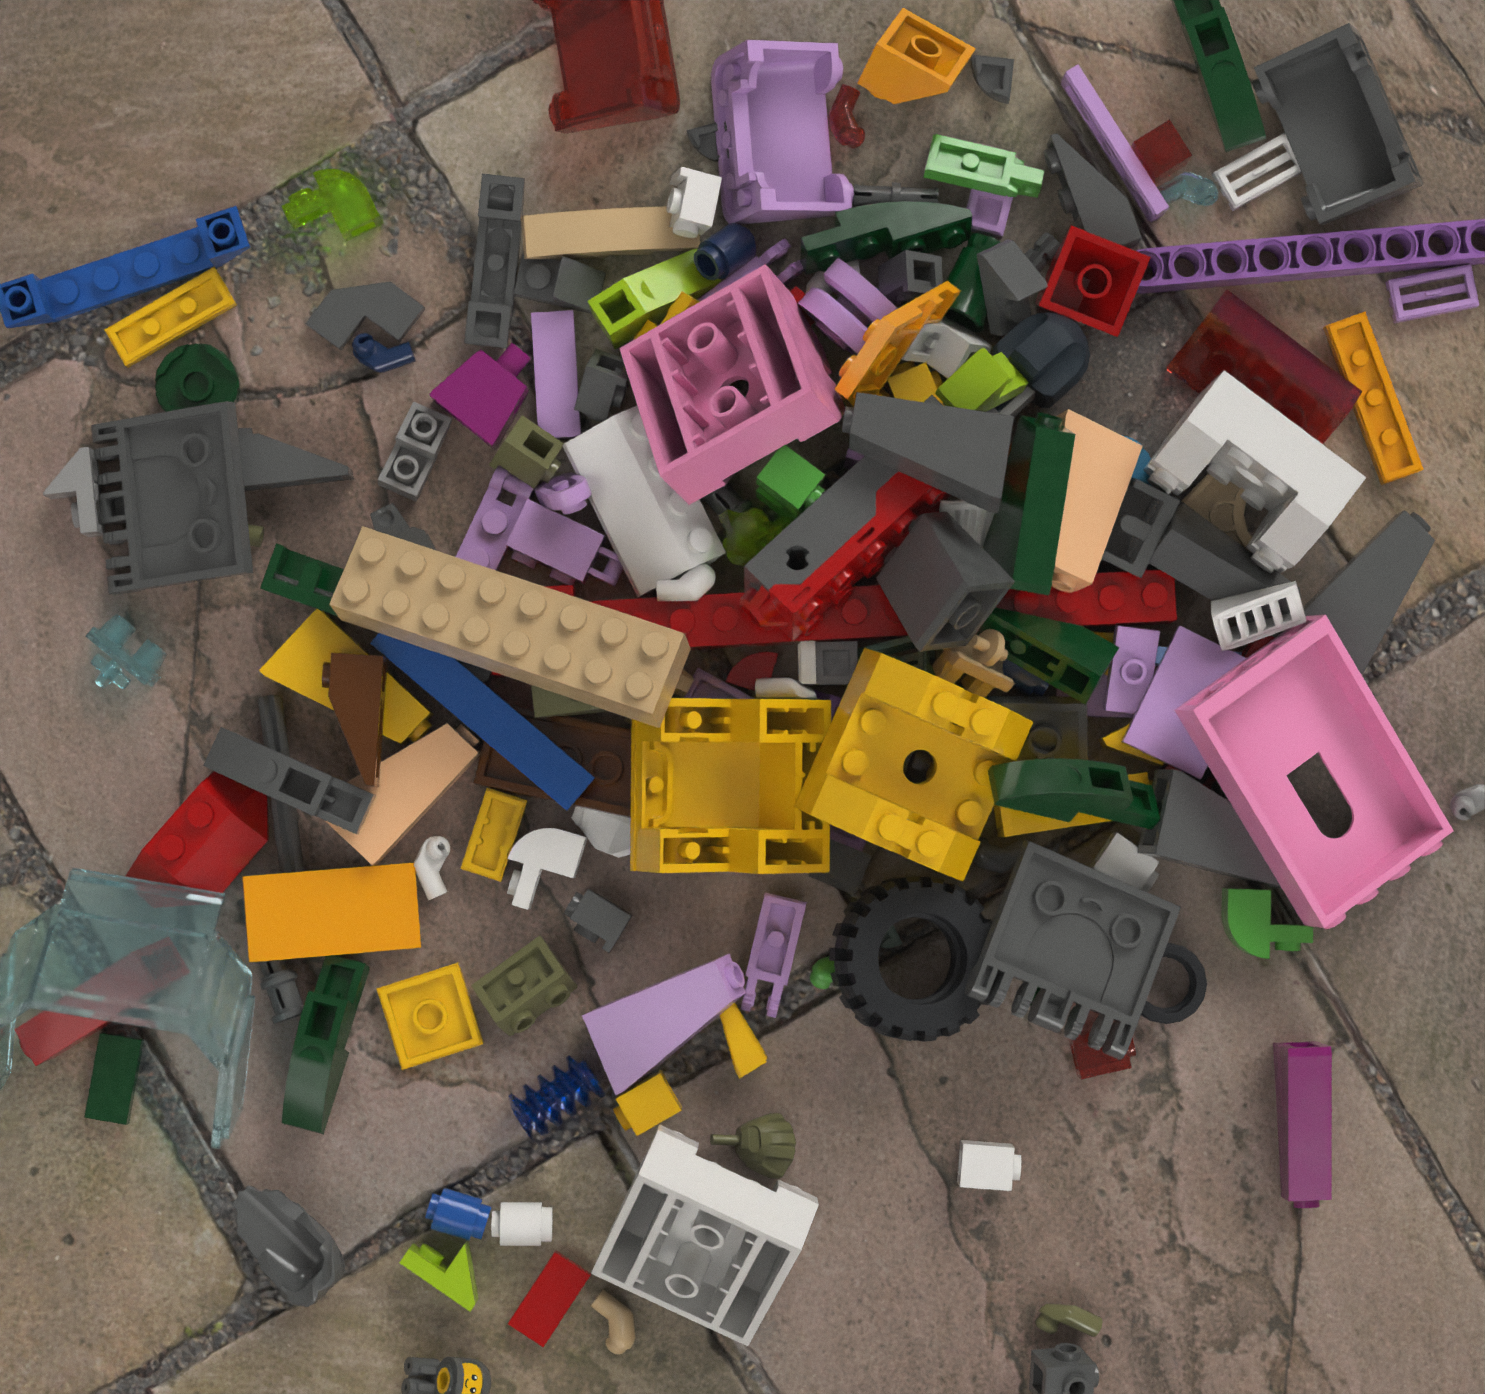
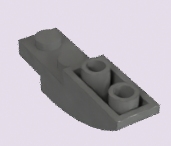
M220 727L203 765L265 795L355 834H359L376 796L223 727Z

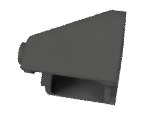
M1350 23L1254 67L1258 79L1252 81L1255 92L1262 104L1269 102L1273 109L1276 110L1307 184L1305 187L1307 195L1302 197L1301 201L1310 221L1317 219L1320 225H1324L1423 185L1415 161L1368 49L1359 31Z

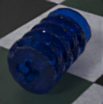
M570 1055L565 1057L568 1067L566 1072L553 1065L551 1069L554 1080L549 1081L541 1074L538 1075L539 1090L537 1091L524 1084L525 1099L521 1100L512 1093L508 1095L514 1115L533 1141L532 1129L542 1136L549 1133L546 1120H549L557 1127L563 1124L561 1110L571 1117L577 1115L575 1101H578L586 1108L592 1104L590 1091L600 1098L606 1095L598 1078L583 1057V1061L580 1063Z

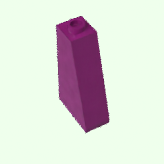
M1317 1041L1273 1043L1281 1197L1288 1202L1293 1201L1294 1208L1320 1207L1319 1200H1332L1331 1046Z

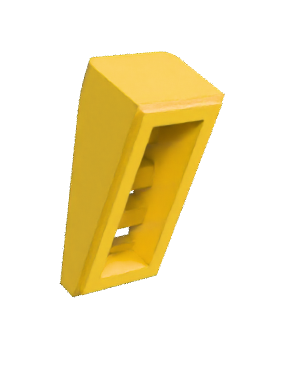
M734 1003L720 1014L734 1069L740 1079L765 1064L768 1056L738 1006Z

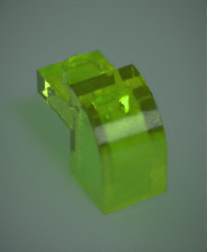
M322 169L313 172L319 188L314 191L311 188L299 190L288 197L289 203L281 206L293 229L331 212L346 242L384 224L364 184L354 175L339 169Z

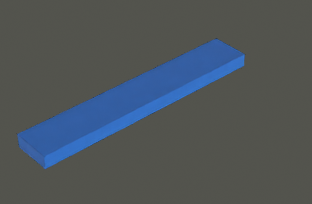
M380 633L371 641V645L566 811L569 810L595 779L594 776L456 659Z

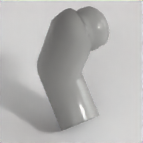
M1476 784L1457 792L1452 797L1450 809L1454 817L1459 820L1471 819L1472 815L1485 810V785Z

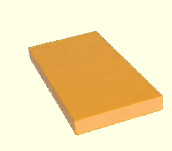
M414 863L242 876L249 963L421 948Z

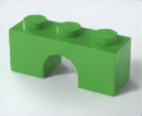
M784 445L776 451L756 477V484L759 486L756 490V498L791 524L825 493L826 489L823 488L825 474L787 445Z

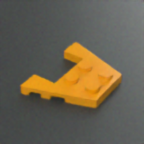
M945 281L882 317L881 320L876 319L863 335L865 344L857 356L852 355L849 357L839 371L841 380L835 387V391L848 407H854L857 392L890 397V394L882 389L883 385L923 326L928 323H940L961 290L949 281Z

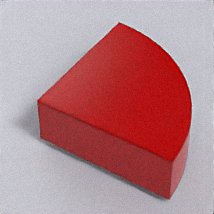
M758 652L746 656L732 668L725 683L755 691L756 679L772 677L778 653Z

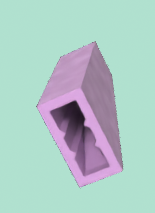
M730 954L602 1005L582 1015L615 1095L639 1083L746 994L743 987L745 984L743 972L740 966L732 961Z

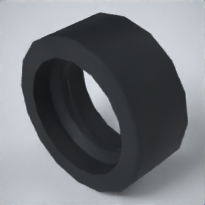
M1168 943L1163 957L1172 958L1181 963L1188 972L1190 984L1185 998L1173 1007H1156L1146 1001L1141 1016L1147 1020L1163 1024L1181 1022L1194 1014L1203 1002L1207 988L1205 969L1197 956L1184 946Z

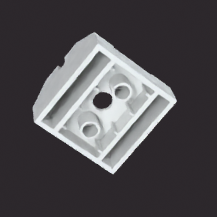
M1225 370L1197 396L1143 469L1150 475L1147 481L1154 488L1168 495L1170 492L1177 496L1182 493L1183 490L1192 484L1206 465H1209L1206 471L1220 483L1227 485L1231 481L1239 488H1243L1244 491L1240 496L1246 503L1259 511L1263 507L1269 511L1246 546L1253 553L1251 560L1268 573H1272L1274 569L1282 573L1287 568L1294 567L1329 528L1366 479L1363 474Z
M659 1125L591 1274L748 1346L802 1250L819 1205L818 1198L781 1180H777L772 1190L761 1186L756 1181L746 1179L715 1162L697 1156L699 1142L684 1136L680 1132Z

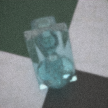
M119 614L114 615L101 629L93 626L85 636L112 658L108 662L100 654H97L90 663L100 671L95 683L103 689L113 681L124 690L131 682L121 672L124 668L144 685L148 684L153 687L160 678L156 672L161 667L167 653L149 639L143 643L134 655L125 649L123 645L137 629Z

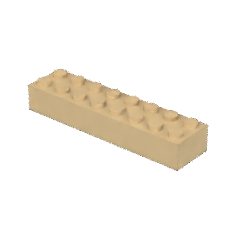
M364 526L361 528L329 604L342 621L657 728L661 726L691 650L687 638L682 632Z

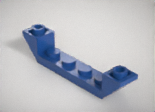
M237 206L197 218L198 227L43 279L38 278L32 273L0 284V312L5 327L15 328L58 322L202 274L212 267L219 268L251 248Z

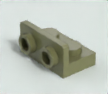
M539 935L472 984L471 987L496 1025L508 1036H512L515 1033H521L529 1029L534 1024L536 1018L549 1008L563 1004L570 997V993L577 989L578 985L565 971L547 942Z

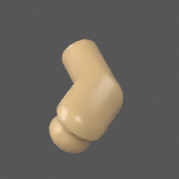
M602 1289L590 1306L608 1320L609 1338L605 1341L608 1350L617 1355L623 1354L633 1346L636 1338L634 1316L629 1308Z

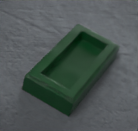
M105 1032L99 1033L84 1118L123 1125L129 1124L144 1039Z

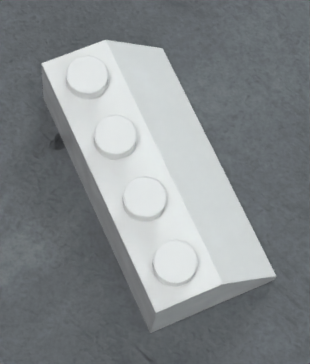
M638 406L608 418L562 445L575 473L586 478L592 493L588 499L638 598L656 590L657 580H678L688 570L700 564L710 565L726 553L700 500L689 505L660 477Z

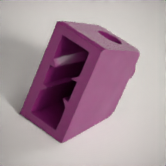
M513 343L506 348L497 361L480 349L435 387L429 396L436 404L493 450H496L529 393L527 386L516 377L531 358Z

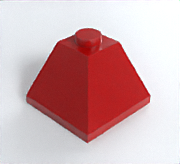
M1070 225L1045 276L1048 287L1039 291L1035 304L1118 337L1151 257Z

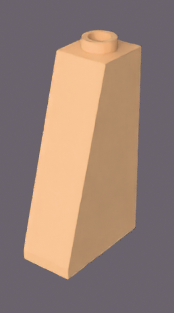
M1068 409L1057 415V417L1063 419L1062 425L1076 435L1052 586L1058 590L1071 593L1091 585L1094 581L1143 446Z
M448 723L382 761L379 787L365 786L361 774L347 782L376 795L359 834L352 833L330 822L327 823L372 866L378 865L480 756L481 752L475 748L480 740L462 724L456 729Z

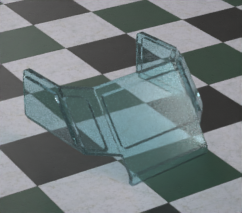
M72 868L61 903L53 905L14 932L7 952L2 954L0 960V1091L9 1078L12 1069L16 1018L30 1008L186 1034L219 1071L211 1148L221 1149L224 1140L230 1138L243 1109L255 996L250 995L253 972L218 931H215L221 907L225 902V893Z

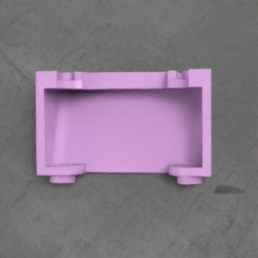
M746 40L718 56L715 60L711 72L714 121L718 127L715 133L717 156L720 155L718 160L719 177H722L720 185L723 215L728 223L751 224L833 217L837 211L852 208L854 200L852 184L844 174H832L825 95L842 78L843 64L839 58L838 43ZM725 121H726V125H727V131H725V129H724V122H725ZM727 148H729V158H727Z

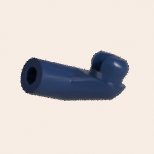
M367 333L359 334L353 339L352 347L355 358L361 364L378 373H384L416 362L409 342L388 349L373 340V336Z

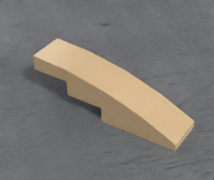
M667 206L566 211L523 215L521 217L524 259H561L562 256L570 259H604L609 255H650L655 251H690L698 248L700 236L698 234L696 238H688L673 233V228L669 227L672 213L667 212Z

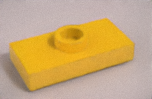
M486 788L460 869L502 882L509 862L507 858L514 846L528 803L527 800Z

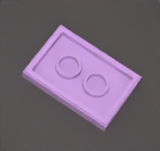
M1178 626L1121 742L1200 780L1208 765L1176 714L1175 709L1246 658L1231 650L1222 651L1219 644L1182 626Z

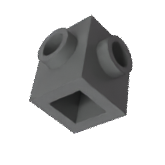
M1061 1343L1056 1345L1055 1348L1031 1350L1029 1391L1032 1394H1093L1094 1388L1098 1386V1367L1080 1346L1071 1343Z

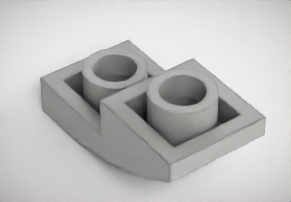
M413 401L395 437L396 443L378 478V485L417 502L443 445L452 418Z

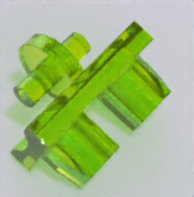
M750 508L744 513L725 510L719 515V520L727 531V537L723 540L722 545L726 550L729 561L739 566L746 565L791 524L794 519L781 516L773 522L768 520V516L763 510Z

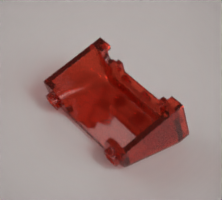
M532 0L535 4H539L542 9L552 14L564 91L553 95L548 109L550 120L555 126L556 132L568 134L658 119L678 113L680 109V95L664 0Z

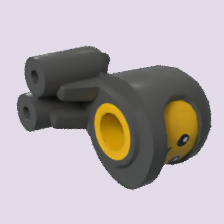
M408 1357L404 1363V1371L408 1378L404 1379L402 1383V1394L490 1393V1371L485 1364L477 1359L445 1357L440 1362L435 1358Z

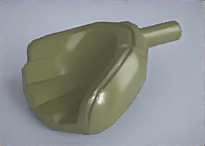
M770 1113L750 1120L736 1129L735 1135L711 1134L710 1136L711 1145L735 1146L736 1154L745 1163L746 1167L771 1179H780L784 1176V1173L793 1162L796 1152V1139L793 1128L780 1113Z

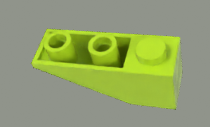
M698 248L625 277L587 301L594 319L615 350L633 339L647 319L656 324L662 321L667 315L669 307L676 301L682 291L696 299L722 282L721 279L708 280L699 273L694 263V253Z

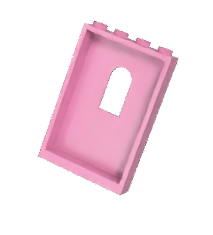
M1326 615L1306 616V623L1285 630L1175 709L1176 714L1304 926L1324 929L1337 926L1346 918L1345 912L1356 904L1361 905L1372 900L1379 893L1377 888L1388 880L1392 881L1405 875L1411 869L1409 864L1420 856H1427L1437 851L1443 845L1441 840L1453 832L1451 825ZM1316 753L1319 754L1352 812V822L1348 831L1338 838H1328L1320 832L1286 776Z

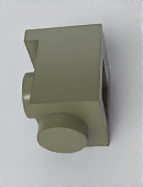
M522 415L489 463V466L496 470L498 465H500L532 488H535L540 480L548 484L560 467L561 462L555 459L564 443Z

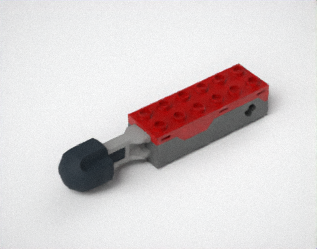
M1037 313L1022 320L993 347V356L1002 352L1029 383L1021 394L987 412L1015 417L1031 402H1034L1040 408H1051L1072 389L1087 371L1090 358L1087 338L1078 323L1058 313ZM933 395L924 401V403L942 405ZM864 456L744 565L745 594L740 598L739 606L741 610L756 626H778L792 641L801 633L805 636L809 635L823 621L824 617L822 614L832 604L839 607L852 595L855 590L853 585L863 576L867 579L871 578L881 569L885 560L883 557L894 547L896 548L901 545L909 534L908 527L913 520H916L923 513L939 512L940 501L946 500L951 495Z

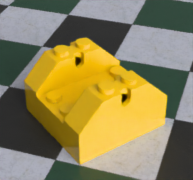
M864 648L794 807L891 852L893 851L937 872L964 881L980 845L979 837L994 805L988 770L992 765L1017 761L1033 721L933 674L883 653ZM916 750L927 751L934 761L927 770L926 781L922 783L910 782L903 771L906 757Z

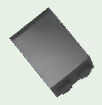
M948 512L923 513L911 522L908 527L909 534L901 545L894 548L884 560L885 566L876 579L914 646L920 652L966 646L1015 581Z

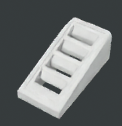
M1296 581L1211 601V615L1222 651L1237 648L1306 623V616ZM1286 597L1290 613L1282 615L1278 600ZM1269 604L1273 617L1265 619L1261 606ZM1252 610L1255 622L1247 623L1244 612ZM1235 616L1238 626L1230 627L1228 618Z

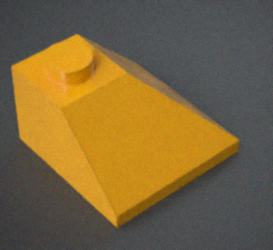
M902 8L876 43L857 84L866 88L874 97L887 100L892 104L946 93L960 75L976 48Z

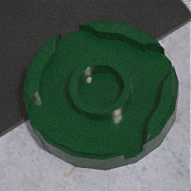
M195 343L178 346L164 357L156 370L155 393L158 404L164 412L225 401L234 402L236 405L239 399L241 383L237 368L224 352L209 344Z

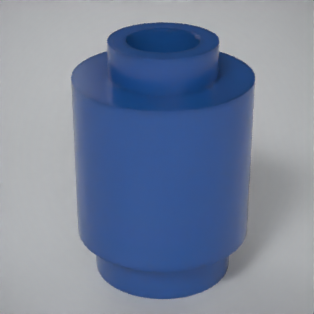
M443 1188L441 1196L432 1194L425 1218L433 1220L432 1230L470 1241L471 1237L481 1240L491 1206L481 1204L483 1199Z

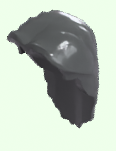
M249 1185L244 1191H238L237 1199L232 1202L233 1207L237 1211L236 1231L246 1242L251 1254L258 1260L260 1269L276 1285L278 1293L288 1303L304 1307L316 1304L341 1279L346 1270L341 1251L330 1233L310 1216L300 1204L291 1201L282 1191H271L268 1189L260 1191Z

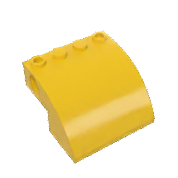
M671 698L660 728L632 719L630 871L652 873L739 872L751 874L830 872V824L794 806L831 724V700Z

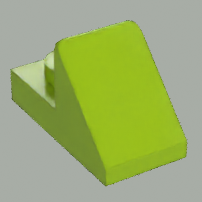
M983 347L938 387L935 394L946 406L987 412L1021 394L1029 382L1002 352L992 356Z
M469 1241L465 1242L449 1267L441 1263L444 1257L437 1250L424 1243L421 1247L413 1243L399 1263L471 1312L479 1298Z

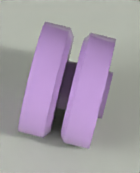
M837 258L823 275L828 287L839 298L835 300L824 290L812 287L799 301L798 305L816 322L815 326L842 350H847L852 355L857 356L865 344L863 335L867 330V326L871 325L876 319L881 320L882 317L898 308L856 270Z

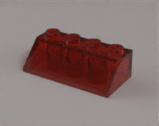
M1227 289L1166 367L1168 371L1199 394L1225 370L1322 444L1347 417L1363 392Z

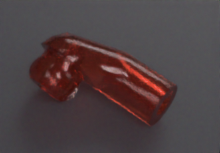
M842 84L828 114V124L838 143L855 149L860 147L865 140V131L863 128L858 127L857 121L852 114L861 93L849 85Z

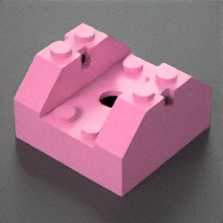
M766 264L619 348L659 475L689 505L726 485L736 472L793 440L798 439L800 442H803L839 422L845 413L843 400L835 391L837 385L828 376L832 373L820 341L794 296ZM738 380H746L749 383V390L744 397L735 387L729 385Z

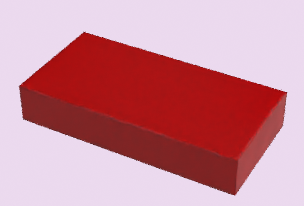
M555 1250L509 1320L508 1325L541 1347H544L591 1276V1273Z

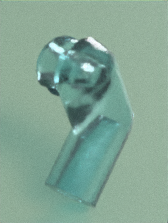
M1184 172L1157 187L1168 205L1182 198L1197 205L1208 207L1217 201L1219 195L1213 181L1192 172Z

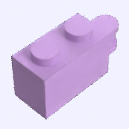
M527 499L505 544L508 549L514 551L511 559L532 569L535 568L536 563L552 569L549 577L565 585H573L575 581L585 585L590 575L615 587L623 571L617 554L603 547L606 541L605 535ZM599 554L609 559L603 573L593 569Z

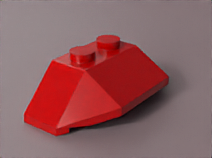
M215 771L212 772L195 788L145 845L122 882L153 909L213 905L269 841L267 795Z

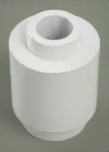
M501 1202L500 1211H492L491 1235L492 1237H500V1246H541V1242H552L553 1207H542V1202Z

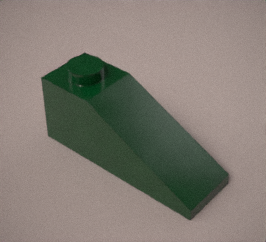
M995 607L976 634L979 636L987 629H994L1000 632L1005 639V649L1008 650L1007 660L1085 705L1102 680L1119 649L1118 646L1081 625Z

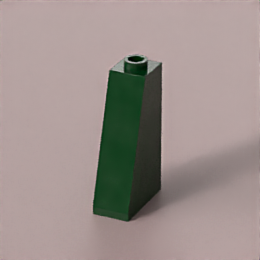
M1038 412L1036 418L1020 415L1006 464L999 512L994 513L983 545V549L1015 581L1010 589L1049 595L1052 587L1076 435L1062 425L1063 419L1047 413Z

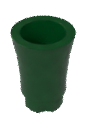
M972 233L966 247L961 249L956 263L946 281L952 283L961 292L945 316L965 326L972 332L983 331L987 316L977 254L1001 243L995 238L979 233Z

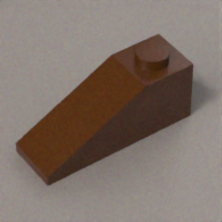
M331 653V662H324L322 687L329 688L328 697L365 786L379 787L388 658L376 655Z

